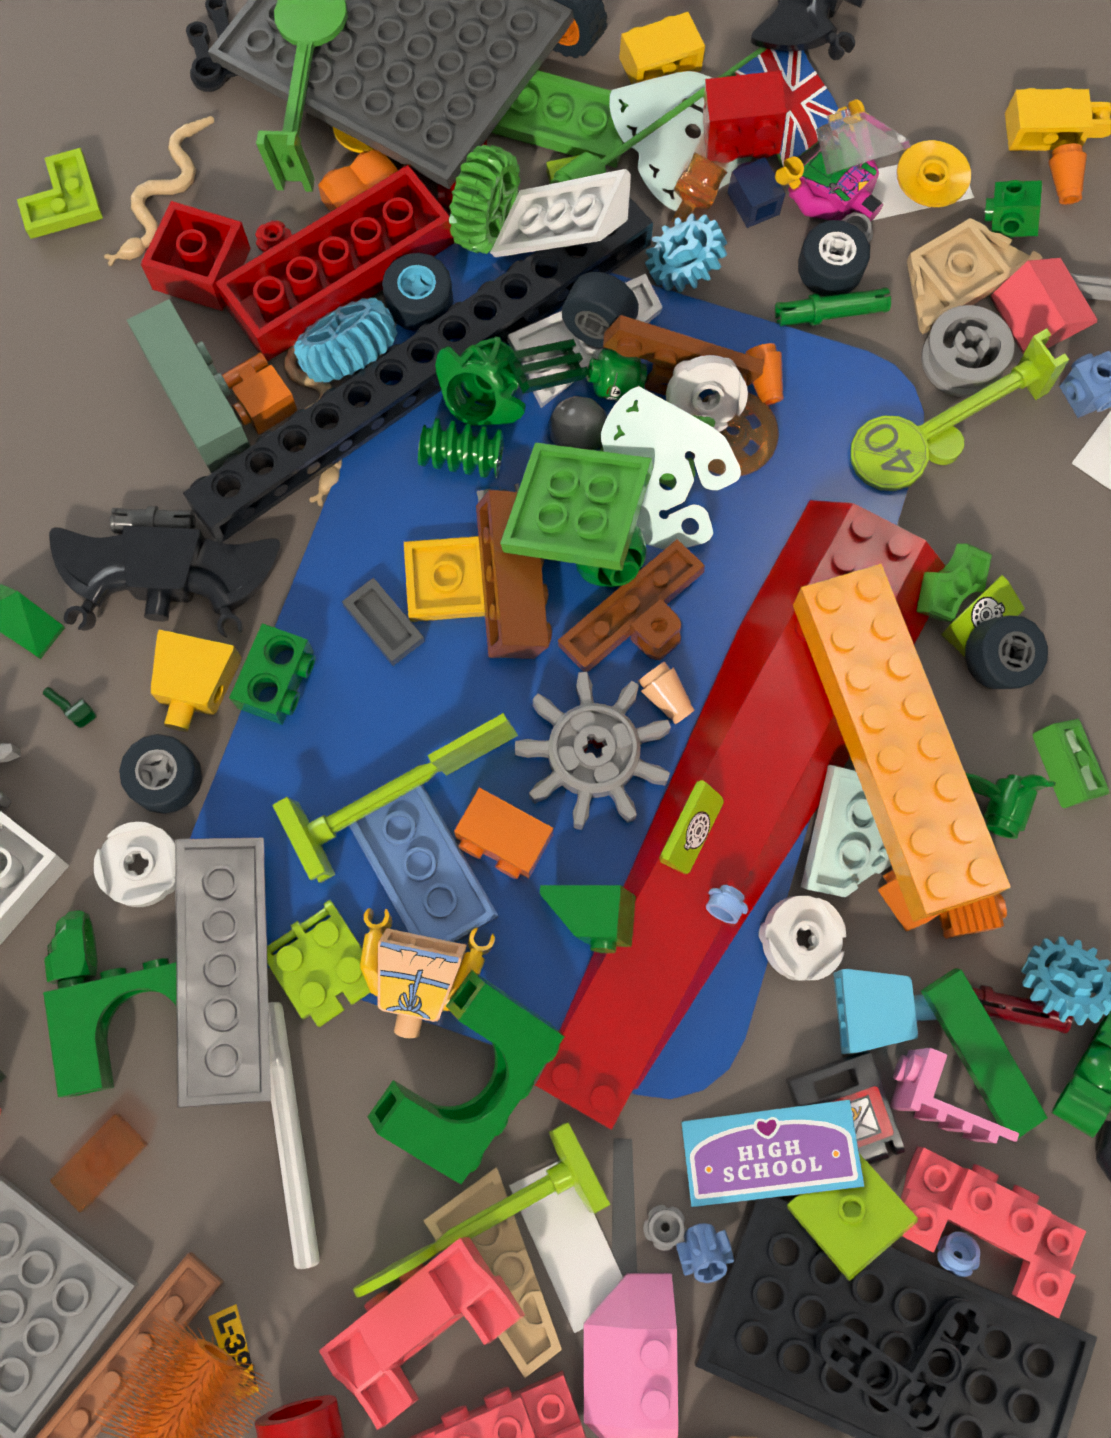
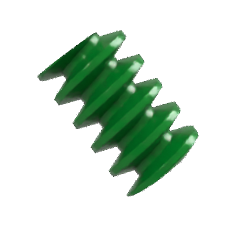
M435 418L430 428H427L426 424L422 428L418 448V465L425 467L430 458H432L433 467L441 469L447 460L449 471L456 472L461 463H463V469L467 475H472L478 465L480 477L487 478L494 468L495 478L497 479L504 446L502 430L498 429L493 439H488L487 428L482 426L476 437L472 434L471 424L467 423L462 433L459 434L457 433L455 421L451 420L446 431H443L440 418Z

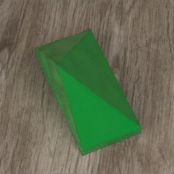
M0 584V633L41 659L65 627L17 590Z

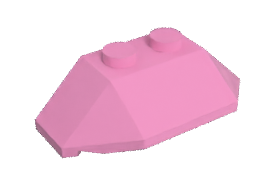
M627 1273L583 1323L584 1423L599 1438H678L677 1325L672 1274Z

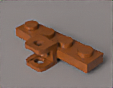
M620 315L604 332L603 347L615 350L618 354L625 357H638L653 363L652 371L646 377L645 389L665 396L668 385L662 383H669L673 377L676 365L682 361H690L700 356L715 355L733 360L737 369L742 374L747 387L763 374L764 360L623 315Z
M676 539L643 567L631 582L622 585L558 639V646L583 672L590 671L629 636H631V641L648 657L654 660L663 659L681 642L679 633L681 630L680 619L667 604L704 573L705 565Z

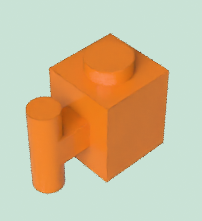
M261 352L222 374L228 388L232 389L237 403L232 405L235 413L244 426L251 423L258 435L298 411L292 393L272 364H268Z

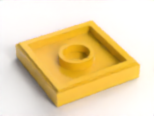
M478 536L404 542L408 618L411 622L485 616Z

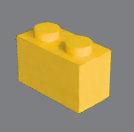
M685 12L676 16L665 17L661 21L643 27H634L628 32L622 33L619 59L631 84L677 72L701 71L705 44L689 12Z

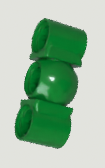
M1111 1011L1107 1016L1105 1015L1098 1026L1092 1041L1089 1043L1087 1050L1073 1072V1077L1067 1082L1051 1112L1091 1138L1099 1131L1111 1110Z

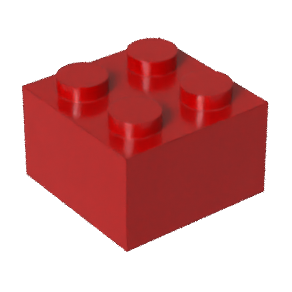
M782 70L705 79L703 130L707 162L718 161L728 163L737 158L755 157L762 159L774 154H780L787 114Z
M170 201L140 264L152 290L223 311L224 303L215 282L243 266L251 248L242 222Z

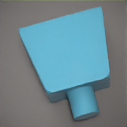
M841 969L833 973L841 1054L858 1053L917 1039V1021L937 1020L924 996L913 994L912 980L909 976L853 969Z

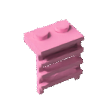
M932 1048L908 1050L907 1056L901 1055L894 1070L893 1078L898 1082L890 1108L897 1111H915L914 1118L921 1121L939 1122L938 1128L945 1131L964 1132L962 1138L969 1141L997 1144L998 1137L1001 1136L1010 1141L1017 1142L1019 1133L933 1098L947 1054Z

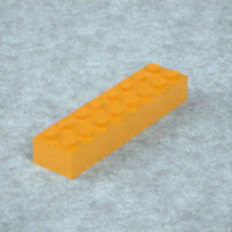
M882 564L801 587L793 604L794 610L913 922L993 897L1011 888Z

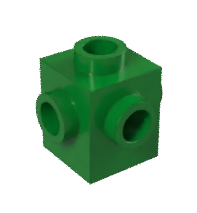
M1042 180L995 182L994 198H986L985 221H992V232L1001 233L1009 238L1038 236Z

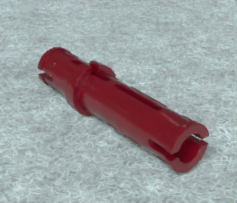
M981 985L979 988L972 987L979 1000L998 1004L997 1007L983 1005L989 1017L1056 1030L1065 1034L1071 1028L1073 1016H1068L1065 1022H1061L1059 1012L1055 1010L1048 1014L1043 1012L1044 1002L994 992L992 987ZM1017 1007L1040 1012L1041 1015L1035 1016L1012 1011V1008Z

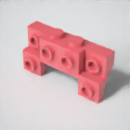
M917 1146L906 1172L900 1199L916 1215L918 1220L902 1237L934 1253L948 1221L997 1248L1023 1259L1012 1295L1059 1318L1076 1277L1070 1271L1086 1231L1038 1205L1037 1203L1040 1198L1038 1195L1017 1185H1014L1011 1191L997 1184L999 1176L994 1172L977 1164H974L971 1170L963 1168L924 1147Z
M470 1237L459 1238L427 1265L424 1266L422 1263L400 1276L399 1280L402 1285L390 1294L385 1290L369 1300L364 1305L367 1312L319 1350L332 1375L356 1397L377 1430L385 1427L419 1400L400 1366L464 1316L468 1320L482 1343L486 1345L525 1316L502 1277L492 1274Z
M563 1370L512 1393L509 1387L496 1390L484 1397V1405L468 1411L466 1405L457 1407L441 1416L443 1423L409 1437L587 1438Z

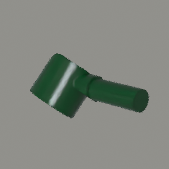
M50 687L44 689L43 695L60 707L65 716L78 728H83L97 718L95 712L83 698L71 705L68 700Z

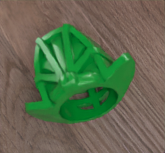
M500 337L471 345L460 356L449 346L441 349L437 355L436 373L445 404L450 412L464 423L473 426L509 424L520 419L525 413V403L514 397L519 384L507 360V357L514 350L503 343ZM462 386L470 395V398H468L467 395L464 393ZM477 401V402H479V403H482V404H485V405H488V406H482V405L476 404L475 402Z

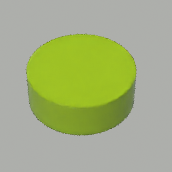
M954 426L927 441L929 445V460L938 465L953 463L964 449V437Z

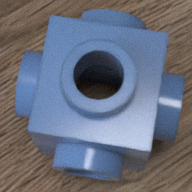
M1110 351L1095 357L1090 353L1077 359L1071 365L1072 370L1059 386L1077 418L1096 410L1101 412L1110 408Z

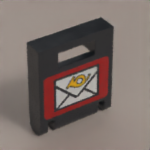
M862 1051L786 1078L795 1107L850 1100L858 1152L870 1165L889 1158L885 1142H889L890 1148L895 1155L905 1152L871 1052ZM848 1070L852 1082L857 1083L818 1097L813 1082Z

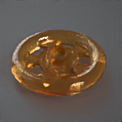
M716 392L704 397L702 402H708L709 396L716 395ZM748 393L743 412L739 417L736 413L727 422L728 427H736L740 433L732 435L727 432L726 428L719 432L728 441L740 465V476L751 474L762 468L773 456L779 440L778 424L772 410L760 398ZM754 414L759 419L761 426L752 429L750 422L745 417ZM750 440H753L760 446L752 456H749L742 450L749 444ZM713 459L708 464V470L722 475L726 471V464L721 459Z

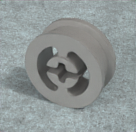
M974 305L954 307L940 315L933 324L922 349V367L927 378L941 391L957 397H970L1002 377L1004 370L1013 357L1014 338L1006 322L991 310ZM955 336L950 348H947L944 345V340ZM987 355L990 358V364L978 368L984 356Z

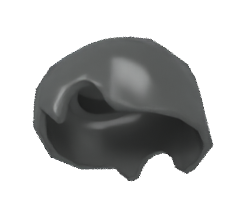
M573 396L560 402L555 407L548 422L552 442L558 446L588 450L601 449L603 446L601 431L607 419L605 410L595 400L587 397Z

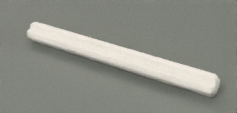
M269 1002L271 1104L294 1266L296 1269H306L319 1264L320 1257L283 1005L280 1002Z

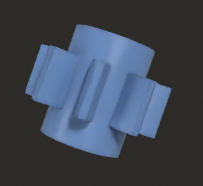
M702 1223L690 1227L684 1234L685 1242L676 1244L684 1275L687 1276L694 1273L695 1279L699 1282L710 1283L721 1279L727 1272L726 1263L734 1262L727 1232L723 1230L716 1233L714 1226Z

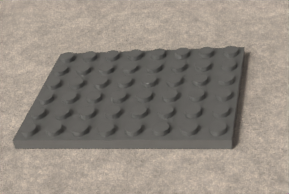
M248 0L212 45L208 53L214 63H219L227 70L288 102L297 46L285 40L276 27L274 9L278 0ZM345 0L348 18L343 30L333 40L314 47L303 111L403 165H409L416 172L450 189L461 172V165L466 163L467 155L473 152L476 146H482L573 23V10L553 0Z

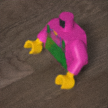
M858 99L848 103L851 116L846 106L839 108L836 112L835 118L837 123L848 128L846 133L840 130L805 165H803L798 157L793 156L784 160L783 164L785 167L778 169L775 173V179L779 184H789V197L795 201L802 214L807 217L841 221L848 214L856 211L857 213L864 214L872 221L884 205L871 194L877 182L879 171L864 127L858 124L865 114L864 105Z

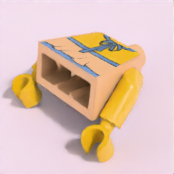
M369 908L364 913V921L370 931L364 936L360 969L370 993L378 997V1008L381 1011L397 1014L394 1033L404 1038H417L420 1035L422 1019L433 1022L439 1021L442 1011H450L446 1005L470 971L473 970L480 975L485 962L482 955L487 954L492 949L495 941L494 934L492 933L489 944L482 947L474 942L478 928L473 929L468 939V947L471 951L465 953L467 947L465 944L390 929L392 917L387 909L384 911V920L380 924H372L373 910Z

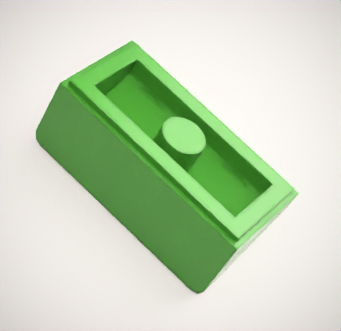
M1079 718L1054 723L1034 732V742L1050 781L1056 783L1053 788L1062 808L1075 806L1110 794Z

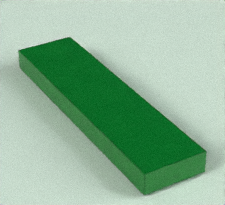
M954 968L922 989V995L998 1125L1019 1133V1139L1048 1118L962 969Z

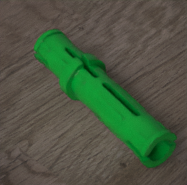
M887 287L876 290L825 297L812 294L804 300L777 302L774 313L775 318H780V320H777L776 323L780 324V326L809 322L810 325L815 326L820 325L822 320L879 312L886 313L891 308V296L884 297V295H889L890 291Z

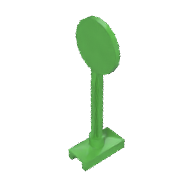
M278 0L274 9L276 27L281 36L291 44L296 45L297 48L283 131L258 130L256 145L276 190L284 191L286 181H300L306 192H313L315 178L299 137L314 47L333 40L343 30L348 18L347 4L345 0Z

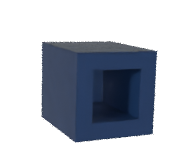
M765 157L755 162L742 163L733 170L727 192L747 228L780 215L786 194L781 184L776 181L775 173Z

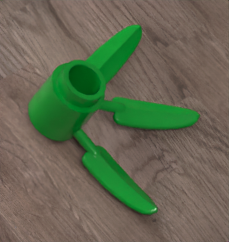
M965 773L972 791L990 798L984 814V818L987 820L986 826L988 831L1009 839H1017L1019 832L1025 830L1038 794L1037 791L1053 787L1056 784L1054 781H1048L1045 777L1035 774L1023 777L1009 774L1007 778H999L993 784L980 776Z

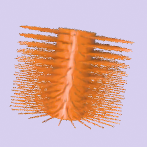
M159 1320L175 1332L173 1333L162 1325L155 1323L169 1333L160 1331L170 1340L157 1334L167 1342L165 1343L152 1334H148L164 1345L162 1346L147 1336L145 1337L165 1350L166 1353L154 1347L151 1343L147 1344L155 1348L159 1353L152 1351L142 1344L143 1348L153 1352L161 1359L144 1351L149 1357L157 1361L155 1362L143 1353L136 1352L147 1358L154 1365L138 1357L140 1359L139 1362H135L145 1367L147 1371L142 1370L137 1365L133 1366L151 1378L129 1367L147 1381L131 1372V1375L138 1378L144 1384L137 1382L127 1374L125 1375L130 1379L123 1380L135 1386V1390L127 1384L123 1385L120 1383V1385L131 1389L140 1397L135 1396L131 1391L129 1392L124 1388L122 1389L128 1393L113 1389L130 1399L128 1402L121 1396H119L120 1398L116 1396L118 1399L116 1401L127 1408L123 1409L116 1404L117 1409L107 1403L105 1404L117 1412H110L102 1408L119 1417L123 1422L116 1420L109 1414H107L109 1417L106 1418L118 1422L126 1429L102 1416L100 1417L117 1427H110L98 1422L130 1438H208V1436L210 1438H219L213 1432L223 1438L226 1437L221 1434L222 1432L231 1438H237L235 1435L242 1438L224 1424L234 1428L237 1432L240 1431L226 1421L228 1420L233 1425H237L249 1433L239 1426V1423L246 1427V1424L238 1420L234 1415L241 1417L246 1422H248V1419L240 1416L231 1408L252 1419L241 1412L242 1410L237 1408L239 1407L255 1417V1414L239 1404L241 1403L245 1407L247 1406L252 1409L251 1406L242 1402L240 1398L257 1409L259 1407L245 1397L261 1405L259 1401L253 1399L244 1391L262 1400L250 1391L252 1390L267 1399L266 1396L259 1393L252 1386L260 1390L262 1388L250 1380L263 1387L265 1386L245 1374L262 1382L265 1381L243 1371V1369L256 1374L259 1373L236 1365V1363L254 1366L234 1361L232 1357L242 1355H229L224 1351L227 1346L221 1349L214 1345L213 1336L211 1343L204 1339L201 1332L200 1334L203 1339H199L189 1328L197 1338L196 1340L179 1323L177 1324L186 1333L169 1322L182 1333L180 1334ZM141 1362L148 1364L150 1367H152L153 1369H155L157 1372H155V1371L151 1370L150 1368L146 1367V1366H145L144 1364H142ZM131 1381H133V1382L139 1384L140 1386H142L143 1388H145L146 1391L143 1390V1389H141V1388H139L138 1386H136V1385H135L134 1383H132ZM122 1401L127 1402L128 1404H130L131 1406H133L136 1410H134L133 1408L127 1406V1405H126L125 1403H123ZM120 1409L125 1411L130 1416L125 1415ZM117 1414L125 1416L128 1420L118 1416ZM227 1415L237 1420L239 1423L232 1421L227 1417ZM219 1426L224 1427V1428L227 1429L231 1434L227 1433L226 1431H224V1430H223L222 1428H220ZM117 1429L124 1430L125 1432L129 1433L130 1435H128V1434H126V1433H124V1432H121V1431H119V1430H117ZM101 1430V1432H104V1433H107V1434H110V1435H113V1436H117V1437H120V1438H125V1437H122V1436H119V1435H115V1434H112V1433L105 1432V1431H102V1430Z

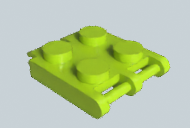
M331 899L323 903L325 908L301 924L299 921H296L290 925L292 930L267 945V964L301 1018L305 1020L311 1016L318 1027H321L345 1010L337 998L344 993L350 1004L353 1005L370 993L360 969L362 947ZM328 915L331 916V917H330L329 919H327L326 921H322V922L318 923L319 921H321L322 919H324V918L327 917ZM318 923L314 929H312L308 933L305 932L307 929ZM295 937L298 938L296 941H294V942L291 943L290 945L282 947L283 945H285L286 943H288L289 941H291V940L294 939ZM280 947H282V948L278 951V953H276L275 955L273 954L274 951H276L277 949H279Z

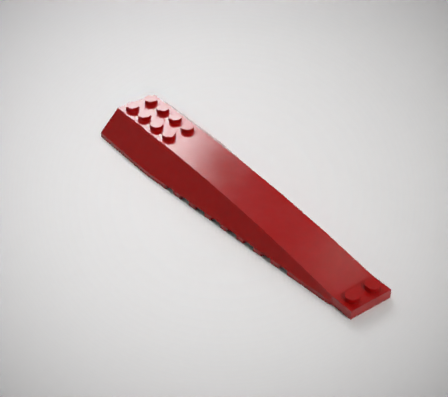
M809 501L737 630L623 886L636 896L632 947H616L615 953L594 952L559 1030L565 1037L560 1043L558 1053L552 1061L546 1064L535 1084L536 1087L611 1130L631 1092L640 1086L818 808L828 765L843 768L850 758L793 607L801 587L882 564L913 644L916 643L929 616L916 612L924 572H939L945 568V564L926 540L854 503ZM702 780L720 794L724 802L691 871L688 874H683L661 863L659 857L697 781ZM722 885H728L739 890L745 897L743 902L748 907L747 914L742 913L736 924L723 922L711 915L706 909L710 889H720Z

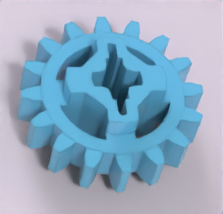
M690 214L686 222H682L678 217L675 219V226L672 228L664 225L662 227L664 234L661 237L655 236L652 238L655 247L646 249L649 259L645 262V265L657 285L662 284L665 290L669 291L675 285L677 291L682 292L686 284H690L695 289L698 285L697 280L703 278L709 281L711 277L708 272L711 269L719 270L722 267L718 259L727 256L724 248L727 240L717 221L713 220L710 222L705 214L698 221L694 214Z
M1061 936L1058 937L1055 944L1046 938L1042 941L1040 947L1034 945L1026 958V962L1021 972L1026 974L1022 984L1024 987L1034 988L1030 999L1032 1001L1042 1000L1045 1003L1044 1013L1048 1014L1052 1010L1059 1012L1061 1022H1065L1068 1016H1073L1078 1025H1083L1087 1018L1097 1023L1103 1015L1107 1016L1111 1011V972H1107L1111 962L1108 959L1099 961L1095 957L1097 949L1094 947L1088 951L1083 950L1080 940L1076 939L1073 945H1068L1064 937ZM1092 993H1096L1095 997L1090 998Z

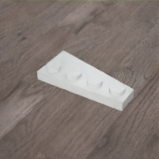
M644 274L626 282L627 286L634 292L639 303L636 320L649 323L661 313L663 307L647 275ZM562 311L509 334L507 339L514 351L574 339L577 346L573 351L574 353H581L583 360L579 364L581 367L587 366V368L590 359H597L598 354L603 349L588 345L576 338L567 329L562 319ZM563 355L522 363V365L557 358ZM564 366L547 372L529 374L526 377L529 380L568 371L570 368L569 366ZM573 382L533 391L542 408Z

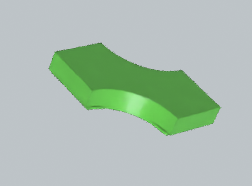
M956 544L954 554L945 568L939 572H924L916 612L939 621L952 622L955 620L959 606L968 595L974 592L985 591L992 554L970 544Z

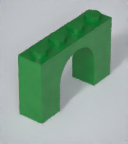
M169 958L150 960L142 963L143 970L127 973L126 968L110 969L100 972V980L84 983L83 977L66 979L57 982L58 989L43 992L58 1098H72L114 1088L107 1040L112 1017L128 999L146 992H160L168 997L176 1006V962L169 964Z
M473 970L467 975L446 1007L458 1021L492 1042L495 1052V1065L492 1076L485 1088L473 1099L463 1104L440 1106L425 1100L393 1080L367 1116L379 1136L459 1184L463 1183L469 1173L474 1172L478 1168L484 1151L494 1137L503 1132L510 1114L519 1101L529 1095L533 1088L534 1080L545 1064L552 1061L557 1055L560 1043L565 1037L549 1021Z

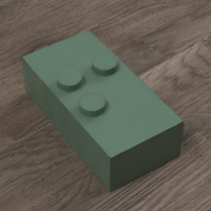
M170 299L127 319L145 357L210 473L222 467L230 456L241 454L251 447L242 425L226 399L227 396L231 395V392L220 372L217 373L202 341L194 343Z

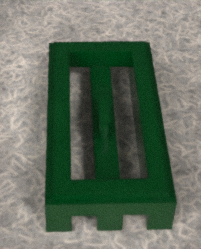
M574 339L513 351L507 357L523 394L580 381L590 374L587 366L581 367L579 364L583 360L581 353H574L573 351L577 346ZM558 355H563V356L557 357V358H552V359L543 360V361H539V362H534V363H529V364H525V365H520V364L526 363V362H531V361H535V360H540V359H545V358L554 357V356H558ZM564 366H569L570 368L568 371L529 380L526 377L529 374L547 372Z

